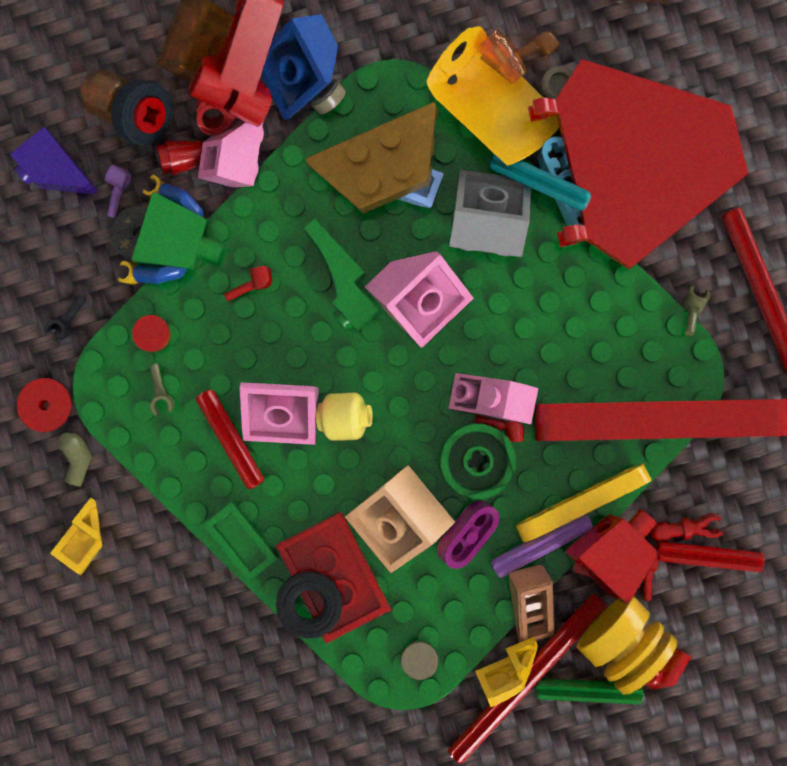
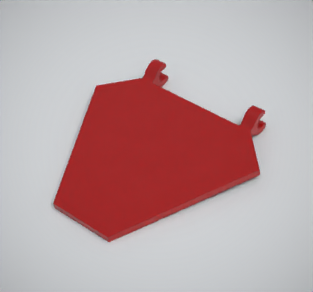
M581 59L556 99L538 98L532 101L533 106H528L531 122L557 116L572 182L591 194V199L586 209L583 211L579 210L583 225L566 226L562 228L561 232H557L559 246L566 247L587 241L628 270L748 174L731 105Z

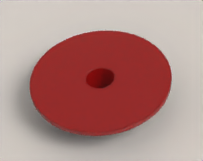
M49 378L33 380L21 390L18 396V415L22 422L34 431L50 432L56 430L66 422L70 415V395L67 389L56 380Z

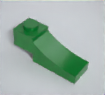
M314 218L304 227V231L322 254L332 274L337 298L332 302L337 310L332 315L346 330L353 327L359 332L379 313V309L357 287V284L365 278V273Z

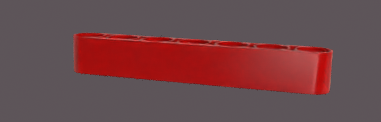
M787 399L535 404V441L787 436Z

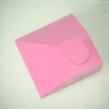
M437 251L392 261L365 286L366 290L421 348L473 299L472 295Z

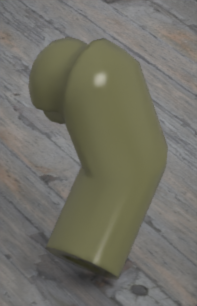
M66 432L61 434L57 441L59 450L63 451L70 462L64 482L81 487L91 461V452L82 437L76 433Z

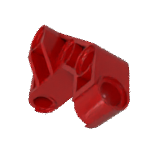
M234 0L236 10L220 53L202 59L201 65L188 87L189 95L196 98L197 125L205 134L213 136L225 132L231 126L235 117L255 127H259L266 118L272 97L270 90L260 80V76L284 0ZM212 108L222 112L219 116L213 118L204 115L206 110Z

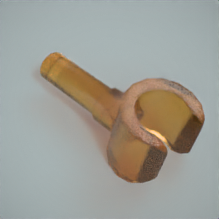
M545 31L537 36L533 42L507 52L511 61L539 49L544 58L559 49V42L551 32Z

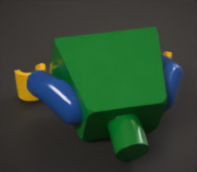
M151 175L149 179L157 185L150 192L143 189V193L151 199L132 256L133 263L127 261L120 263V266L129 268V274L126 278H118L119 282L126 284H160L180 279L185 275L186 271L193 270L196 257L218 263L224 242L203 236L207 219L203 217V209L187 190L165 183L157 176Z

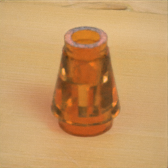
M499 29L476 48L482 55L480 59L505 80H508L511 85L528 71L508 34L503 35Z

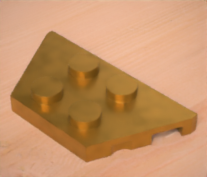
M434 102L305 158L306 162L358 210L366 213L430 185L432 175L430 164L435 148L434 129L435 121L438 119V109Z

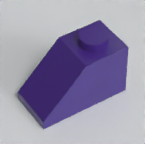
M45 127L10 154L18 164L14 167V170L27 185L33 182L46 190L94 194L98 190L57 138Z

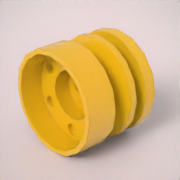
M634 596L628 604L618 600L610 604L582 634L576 646L595 667L609 662L605 668L604 676L610 682L615 681L614 686L623 695L631 694L649 682L672 657L678 641L668 631L664 632V626L658 621L651 622L645 626L650 612Z

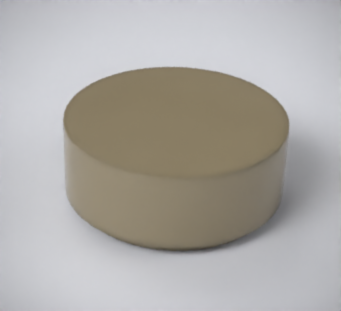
M554 66L547 70L541 81L542 95L547 98L556 99L573 71L565 66Z
M332 79L330 84L310 100V104L319 114H325L341 102L346 90L337 79Z
M425 641L411 642L402 652V668L413 679L423 680L429 678L434 674L438 666V656L435 648Z

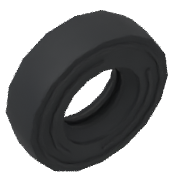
M315 571L299 572L288 578L280 588L276 600L277 616L283 627L294 636L305 639L318 638L330 632L339 621L343 608L342 595L336 583L325 574ZM303 591H315L323 599V611L316 618H303L295 609L296 598Z

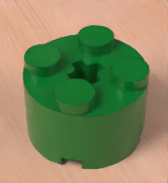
M469 424L453 431L443 442L439 455V465L445 481L457 493L468 498L486 499L500 493L510 482L516 467V454L510 440L498 429L485 424ZM477 450L479 455L486 456V461L481 463L482 469L479 471L474 466H468L467 460L472 458V452Z

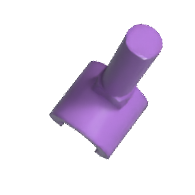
M111 165L105 176V181L114 186L107 216L116 218L120 197L131 183V175L125 169Z

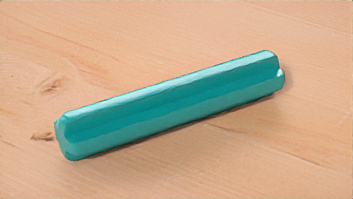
M494 154L490 161V168L493 171L580 211L585 210L590 202L591 194L589 191L521 160L507 166Z

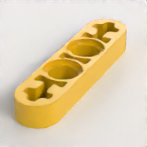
M644 463L637 464L522 520L515 527L523 542L531 541L644 486L652 479Z

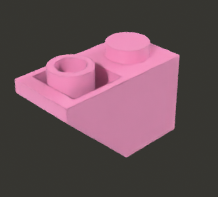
M236 118L225 132L213 135L204 141L198 178L232 188L254 186L259 170L257 163L259 148L264 136L263 123L259 127H255Z
M455 373L448 409L531 424L538 388L508 380Z

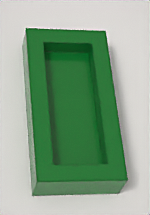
M234 501L203 524L248 582L279 558Z

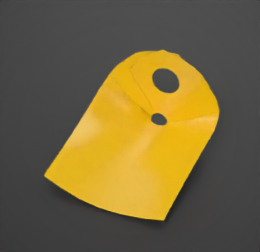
M481 26L467 28L445 49L427 78L428 88L434 98L507 166L539 150L546 140L550 139L560 127L556 115L541 121H530L528 106H533L532 101L534 99L543 97L492 45L487 33ZM466 41L463 53L456 60L452 61V55L456 48ZM456 74L457 82L453 85L448 84V79Z

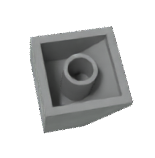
M460 169L449 247H456L466 251L476 250L496 253L501 256L522 257L530 222L531 188L503 175Z

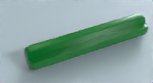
M542 678L535 684V696L539 700L640 705L643 702L644 691L642 686L631 694L623 695L614 686L615 682Z

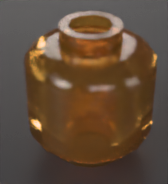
M102 69L93 72L84 80L80 90L85 110L91 115L112 122V102L118 90L130 80Z

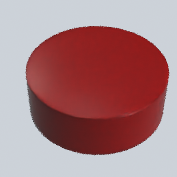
M146 315L135 323L132 337L140 349L148 352H158L168 345L171 338V330L167 322L155 315Z

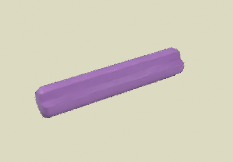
M587 514L492 559V568L496 575L502 578L510 572L516 571L584 535L593 527Z

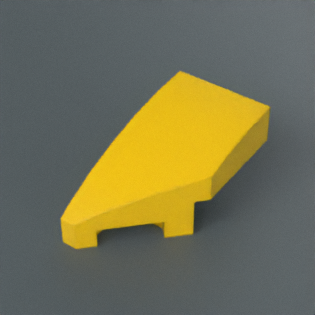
M93 498L87 501L73 519L72 526L50 552L52 556L80 576L103 547L97 504Z
M535 637L506 648L507 658L475 671L490 707L524 690L538 648Z

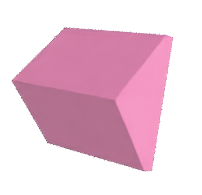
M241 382L240 400L243 441L315 445L317 432L316 409L319 388L314 386Z

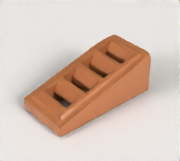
M535 565L510 572V592L519 643L531 637H535L537 641L553 636V581L544 566ZM543 620L541 623L527 626L529 623Z

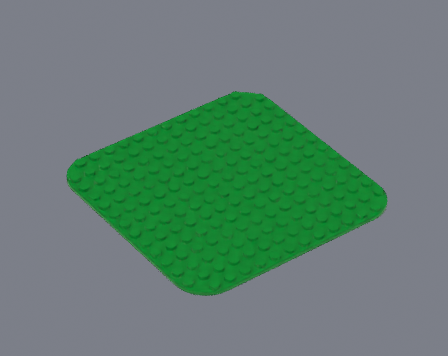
M390 59L367 64L345 78L340 83L346 90L341 102L325 114H319L314 110L259 166L254 186L238 188L207 219L203 236L224 242L218 263L196 257L193 270L186 271L182 278L160 284L145 283L92 337L83 349L75 368L73 396L77 412L92 436L276 615L278 592L287 579L291 577L276 545L342 511L345 517L407 465H409L454 521L474 501L483 500L494 507L499 513V523L496 530L466 566L459 569L450 568L438 556V544L446 534L445 532L429 548L390 573L347 521L391 610L327 644L322 636L310 639L299 637L357 694L367 701L384 708L412 710L431 705L447 696L516 625L509 574L499 578L492 568L491 561L524 543L515 527L517 523L630 467L644 463L652 479L649 483L587 513L593 527L607 515L611 514L619 517L693 439L535 441L534 408L532 423H521L524 427V441L511 442L516 454V467L510 482L500 493L486 499L468 498L457 493L448 485L439 465L440 451L446 438L462 426L475 424V417L478 415L448 409L455 373L508 380L538 388L535 404L721 400L724 387V368L718 347L707 330L696 321L694 335H686L685 329L688 312L638 264H635L628 270L587 241L560 247L557 232H561L562 228L567 226L556 200L531 188L530 222L522 257L501 256L496 253L476 250L466 251L456 247H449L460 169L496 175L502 174L490 168V161L494 153L434 98L426 82L431 69L412 61ZM434 102L438 109V119L435 121L434 129L435 148L430 165L432 169L444 174L431 208L396 199L366 213H362L306 162L305 158ZM527 158L521 160L534 166ZM580 216V217L577 219L578 222H579V224L582 223L581 216ZM314 218L365 273V278L357 284V287L379 309V313L359 332L353 327L346 330L332 315L337 310L332 304L337 298L334 280L322 254L304 231V227ZM437 251L472 295L473 299L421 348L366 290L365 286L392 261ZM259 266L270 268L272 276L270 287L248 291L229 302L226 300L225 293L245 282L251 281L250 269ZM143 316H158L169 325L171 338L164 349L158 352H148L140 349L135 344L132 330L135 323ZM159 364L166 394L171 395L175 401L173 410L169 412L168 403L163 399H159L157 401V407L159 408L158 416H155L150 409L151 401L155 398L150 365ZM241 382L314 386L319 388L318 403H322L324 398L331 393L356 392L363 397L365 405L371 406L373 419L371 427H366L364 435L358 440L332 441L325 436L324 432H320L317 428L315 445L243 441L264 477V481L252 489H247L199 407L196 397L209 389L215 391L242 440ZM484 416V417L491 418V419L498 420V421H499V420H501V421H508V420H503V419H498V418H493V417ZM477 450L472 452V458L467 460L468 466H474L479 471L482 469L481 463L486 461V456L479 455ZM232 501L235 502L279 557L250 582L246 580L203 526L204 523ZM580 537L518 570L535 565H543L554 585L573 565L574 561L565 551ZM299 594L295 601L296 611L303 618L312 619L301 594ZM411 642H428L437 652V669L427 679H413L402 668V652Z

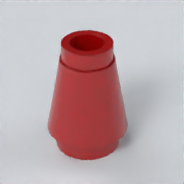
M165 140L164 145H158L157 150L163 174L172 173V176L200 166L204 141Z

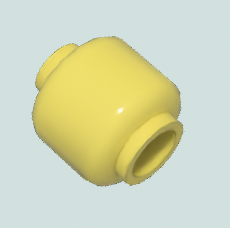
M331 393L324 398L322 403L317 405V428L320 432H324L329 440H358L364 435L366 427H371L372 408L370 405H365L364 399L359 393Z

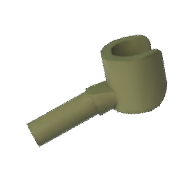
M695 286L690 287L683 301V307L688 311L685 334L688 336L694 335L697 317L703 311L711 296L708 290L705 291L703 297L697 296L693 291Z
M159 364L150 365L155 398L151 401L150 409L155 416H158L159 408L157 407V401L159 399H163L168 403L169 412L173 410L175 401L171 395L165 392Z

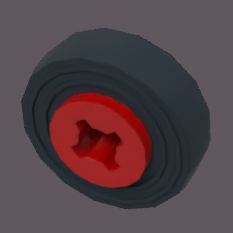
M135 79L123 85L118 90L111 108L112 125L118 136L131 144L149 146L158 142L166 134L173 114L172 101L166 89L154 81Z

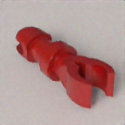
M708 513L693 521H690L687 517L681 518L680 522L667 523V521L657 522L650 531V535L655 541L659 542L670 541V538L683 537L684 540L692 539V535L717 538L723 535L722 531L719 528L708 530L706 527L709 522L714 520L720 522L722 518L716 513Z

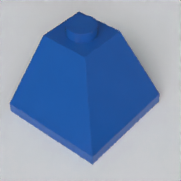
M322 14L292 18L273 36L261 77L270 90L271 96L284 120L290 119L331 83L338 44Z

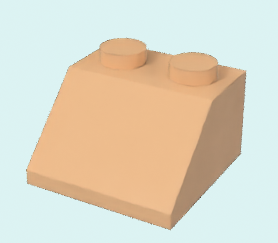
M409 465L389 479L345 516L346 520L390 573L433 545L455 523Z

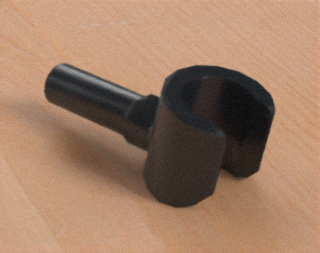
M79 295L60 319H53L45 324L44 332L50 333L58 324L61 327V334L57 337L56 341L67 339L72 332L70 323L87 300Z

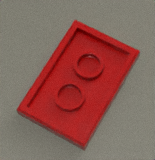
M342 511L276 545L291 577L299 572H319L332 579L340 590L343 608L337 624L330 632L322 636L326 644L391 610ZM311 590L300 593L312 618L319 616L324 608L322 597L317 592Z

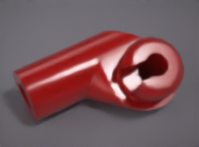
M676 648L665 666L645 686L650 689L674 686L689 663L691 656Z

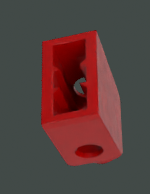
M641 509L636 512L629 522L621 517L610 514L605 516L573 543L565 553L612 598L628 604L657 558V550L644 539L657 523L649 514Z

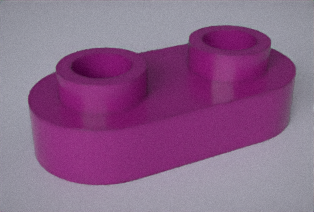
M483 500L474 501L469 504L440 540L437 549L439 558L453 569L466 566L496 530L499 523L498 511Z

